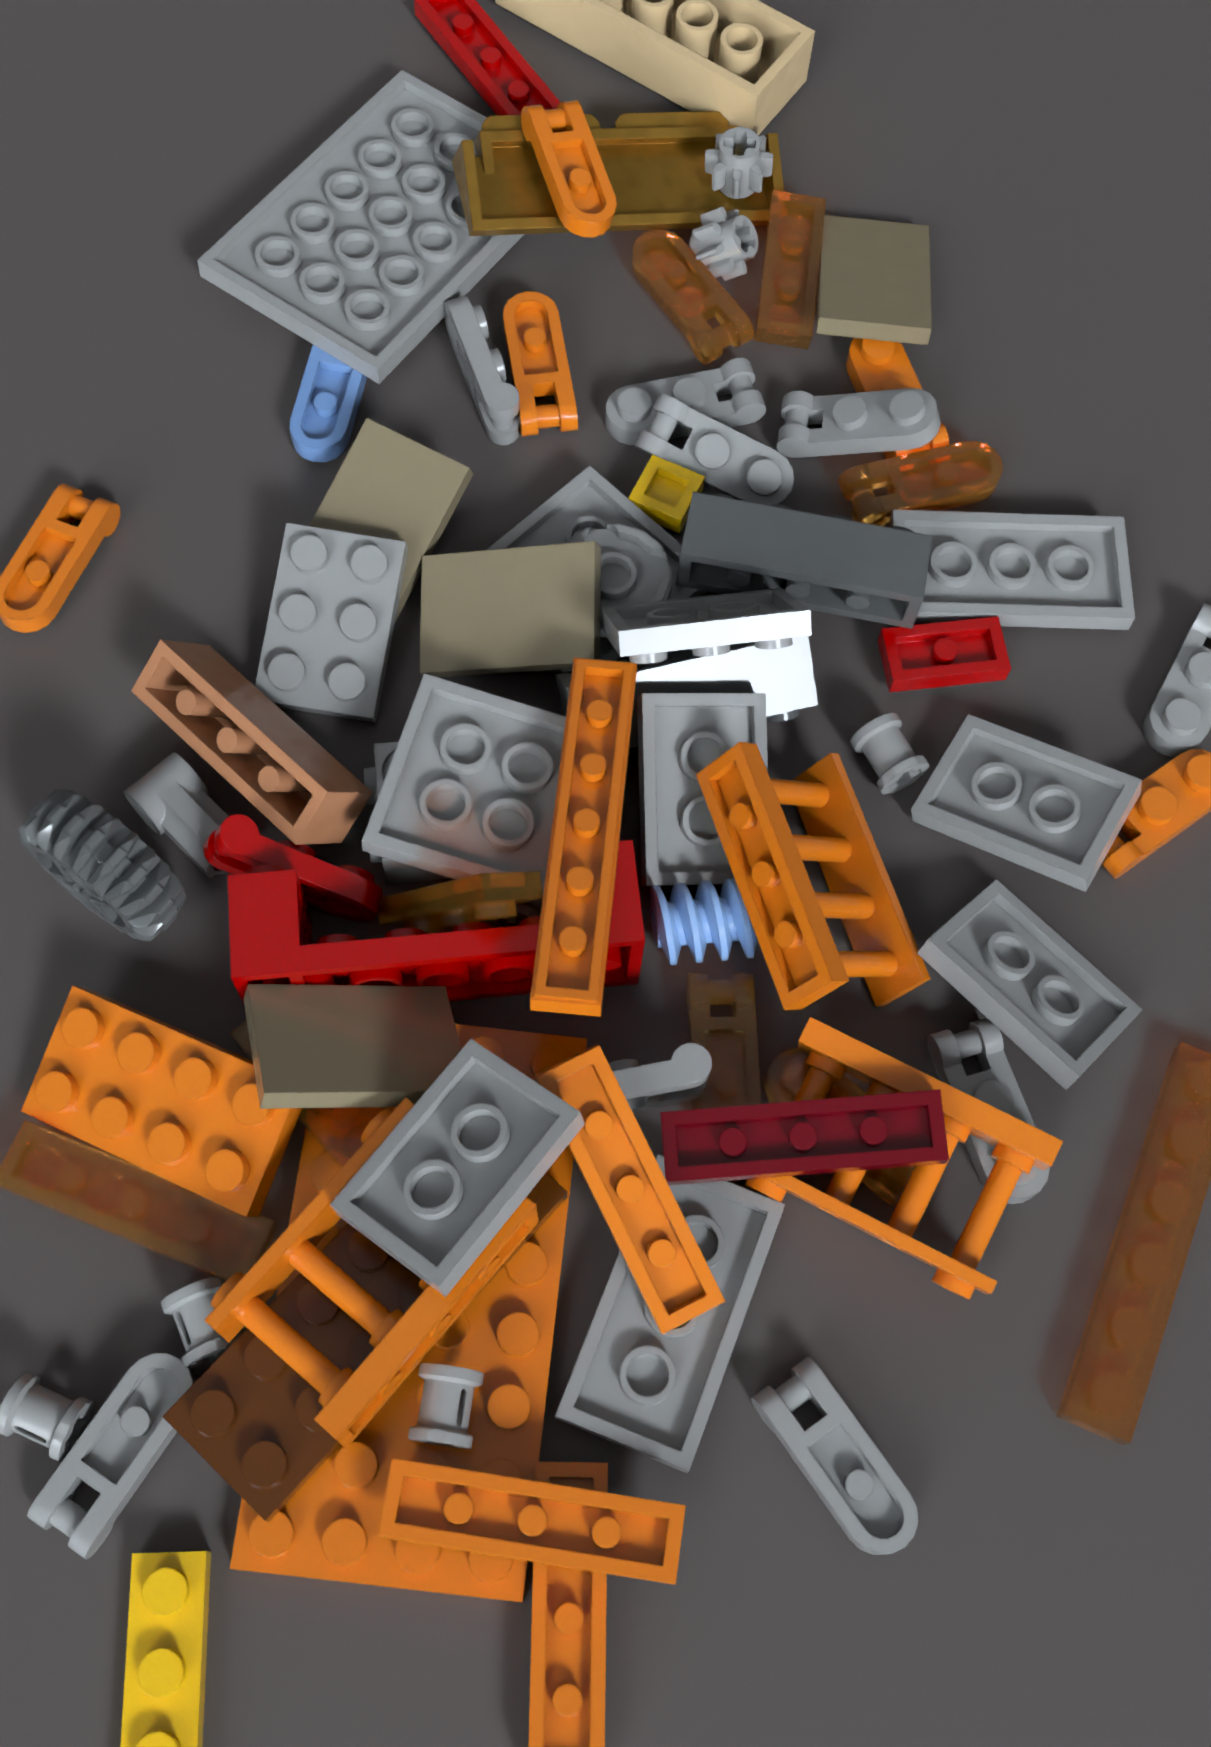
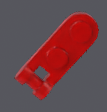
M235 814L227 817L206 838L203 845V853L206 860L218 869L233 875L245 874L249 868L258 865H277L285 870L296 869L308 905L354 921H372L377 915L383 891L374 883L375 877L373 874L360 867L352 865H340L337 867L315 858V851L304 844L295 845L290 840L276 842L259 835L257 825L246 815Z

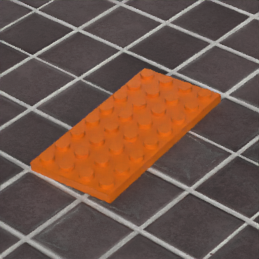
M455 1024L461 1049L470 1039H473L532 1080L535 1079L534 1075L587 1048V1038ZM396 1107L309 1108L289 1226L364 1144L361 1142V1136L370 1121L382 1110L389 1108L393 1111ZM569 1146L565 1148L546 1172L567 1191L565 1201L465 1308L346 1449L340 1444L270 1522L265 1521L243 1498L241 1499L229 1569L523 1603L528 1561L382 1538L377 1535L392 1458L535 1481L536 1462H539L574 1162V1156ZM340 1218L316 1247L322 1251L348 1223ZM295 1269L277 1290L276 1298L300 1274L299 1271ZM421 1363L450 1365L484 1373L483 1384L474 1388L467 1432L473 1437L471 1449L432 1445L408 1439L409 1428L417 1425L424 1386V1379L418 1376Z

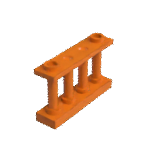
M738 742L696 774L784 1010H802L847 983L850 977L865 978L876 1007H884L931 979L922 957L917 954L919 951L839 753H829L793 780L769 777L757 744ZM780 804L797 806L808 835L791 833ZM803 861L819 862L830 892L814 891ZM825 918L842 920L853 951L837 950Z
M810 1017L798 1040L799 1050L809 1054L805 1064L810 1068L794 1101L825 1099L833 1081L841 1082L845 1073L870 1085L866 1095L940 1089L949 1160L958 1141L966 1143L970 1134L994 1146L991 1157L996 1162L950 1257L912 1238L948 1162L946 1164L915 1166L887 1225L850 1206L867 1170L835 1172L825 1193L793 1176L747 1179L745 1185L778 1202H782L787 1192L934 1267L936 1271L931 1281L965 1299L970 1300L975 1289L984 1294H992L998 1281L976 1271L977 1266L1021 1173L1029 1175L1033 1166L1043 1171L1051 1167L1063 1141Z
M406 1097L393 1111L386 1108L370 1121L361 1136V1142L364 1144L246 1274L242 1272L235 1273L218 1289L211 1301V1306L214 1310L204 1320L228 1343L245 1326L321 1394L318 1403L324 1408L314 1420L346 1449L539 1222L536 1204L526 1197L446 1297L421 1279L419 1287L424 1292L405 1314L400 1309L390 1312L322 1253L316 1245L341 1218L330 1206L331 1202L415 1105ZM295 1269L372 1335L369 1344L374 1347V1350L355 1372L350 1367H346L341 1371L265 1303Z

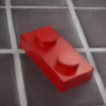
M998 616L913 625L912 629L904 627L882 628L877 640L889 693L1006 680L1011 670Z

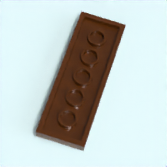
M547 1173L544 1174L527 1196L537 1206L538 1224L488 1283L567 1198V1191ZM349 1223L321 1251L390 1312L400 1309L405 1314L424 1292L419 1287L420 1277ZM301 1273L269 1305L271 1309L341 1371L346 1367H350L355 1372L374 1350V1347L369 1344L372 1335ZM248 1328L162 1416L267 1522L273 1519L340 1446V1443L314 1420L324 1408L318 1403L321 1394Z

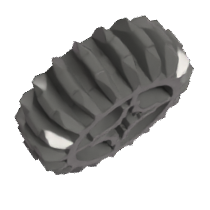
M54 789L45 800L40 799L27 813L29 817L18 829L21 843L27 849L28 854L39 863V867L48 872L54 878V881L65 888L72 897L79 900L105 922L113 925L121 933L125 932L132 939L152 941L161 930L165 931L178 917L179 910L187 899L180 878L171 872L170 865L162 861L156 855L155 850L147 846L137 833L129 830L122 824L119 818L116 819L107 813L101 805L93 804L84 795H78L72 790Z

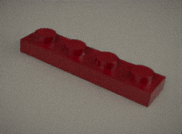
M940 1089L660 1112L665 1179L668 1185L946 1164L949 1160Z

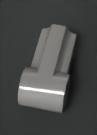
M172 752L124 790V796L137 814L155 833L162 835L165 832L208 878L217 874H225L226 871L209 864L203 853V845L206 838L229 816L209 797L210 793L191 766L177 753Z

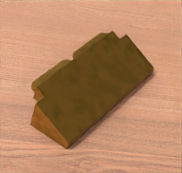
M720 112L624 113L617 118L613 128H600V124L594 116L584 114L616 196L617 207L611 226L607 231L698 228L703 226L701 214L722 206L726 212L738 209L739 215L748 217L754 226L782 225L788 220L778 133H767L765 136V152L773 154L772 176L763 177L762 192H754L748 197L734 199L724 195L720 189L714 191L712 189V174L705 172V151L715 149L716 134H723L731 128L738 127L729 126V121ZM521 115L489 116L484 120L474 145L473 140L461 141L453 157L452 165L470 236L571 233L563 226L558 217L532 144L526 141L523 135ZM474 145H475L477 157H475Z

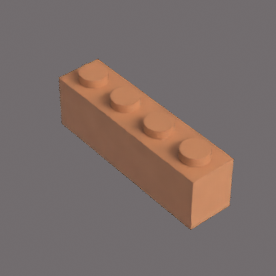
M160 639L131 690L295 845L342 843L373 793L210 645Z

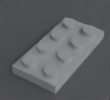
M892 510L888 522L889 527L901 526L916 533L933 536L924 599L914 624L998 616L1000 625L1004 627L1129 630L1135 620L1124 517Z
M658 1154L656 1161L665 1177L664 1156ZM728 1181L669 1185L725 1302L662 1335L619 1251L555 1415L557 1420L685 1473L690 1471L785 1204Z

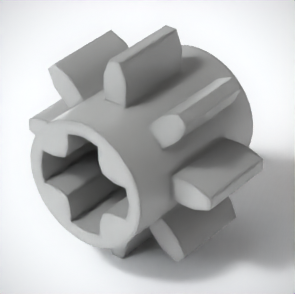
M735 127L725 131L723 134H716L715 149L705 151V172L712 174V189L714 191L720 189L724 195L734 199L748 197L754 192H762L763 177L772 176L773 154L765 152L766 137L764 135L758 136L753 130L745 127Z
M723 206L701 214L703 226L693 229L690 238V253L695 265L701 271L708 272L710 279L722 276L726 281L746 274L747 267L744 261L755 258L758 249V236L751 220L744 215H739L738 209L726 212Z

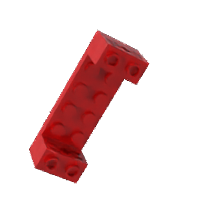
M633 840L619 841L604 987L634 985L639 982L645 934ZM258 865L249 868L245 874L227 875L231 979L243 1004L247 984L445 986L449 1002L531 994L540 916L526 918L519 923V926L492 928L490 924L485 922H467L455 926L452 932L425 934L423 930L417 928H400L387 932L384 936L385 938L357 940L355 936L348 934H332L319 938L317 944H313L312 919L296 869L285 870L277 865Z

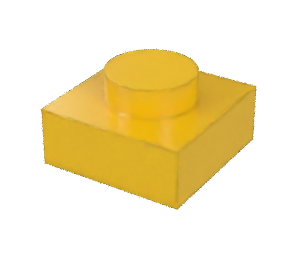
M652 454L628 499L658 525L680 533L688 518L693 492L702 493L705 476Z

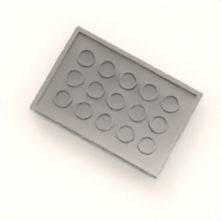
M401 70L197 260L200 277L380 384L445 317L444 301L465 296L524 235H469L452 160L462 140H473L474 145V141L487 117ZM474 145V153H475V157H477V153H476V149H475V145Z

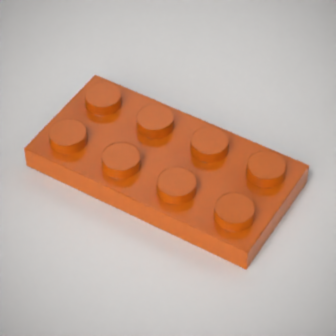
M72 985L21 1112L242 1216L259 1217L302 1108L260 1109L252 1060L88 988Z

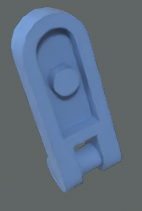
M312 345L290 418L289 429L295 451L301 457L312 462H327L340 456L349 444L367 377L315 345Z

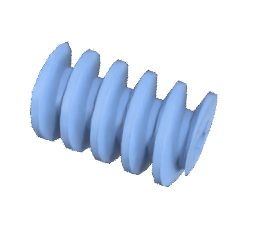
M727 878L724 881L720 897L711 881H700L694 900L685 883L674 884L669 902H667L659 885H651L650 915L655 947L663 949L670 965H677L681 946L688 945L695 962L702 963L706 946L709 943H714L721 961L728 960L733 941L740 942L747 959L754 958L758 939L735 878Z

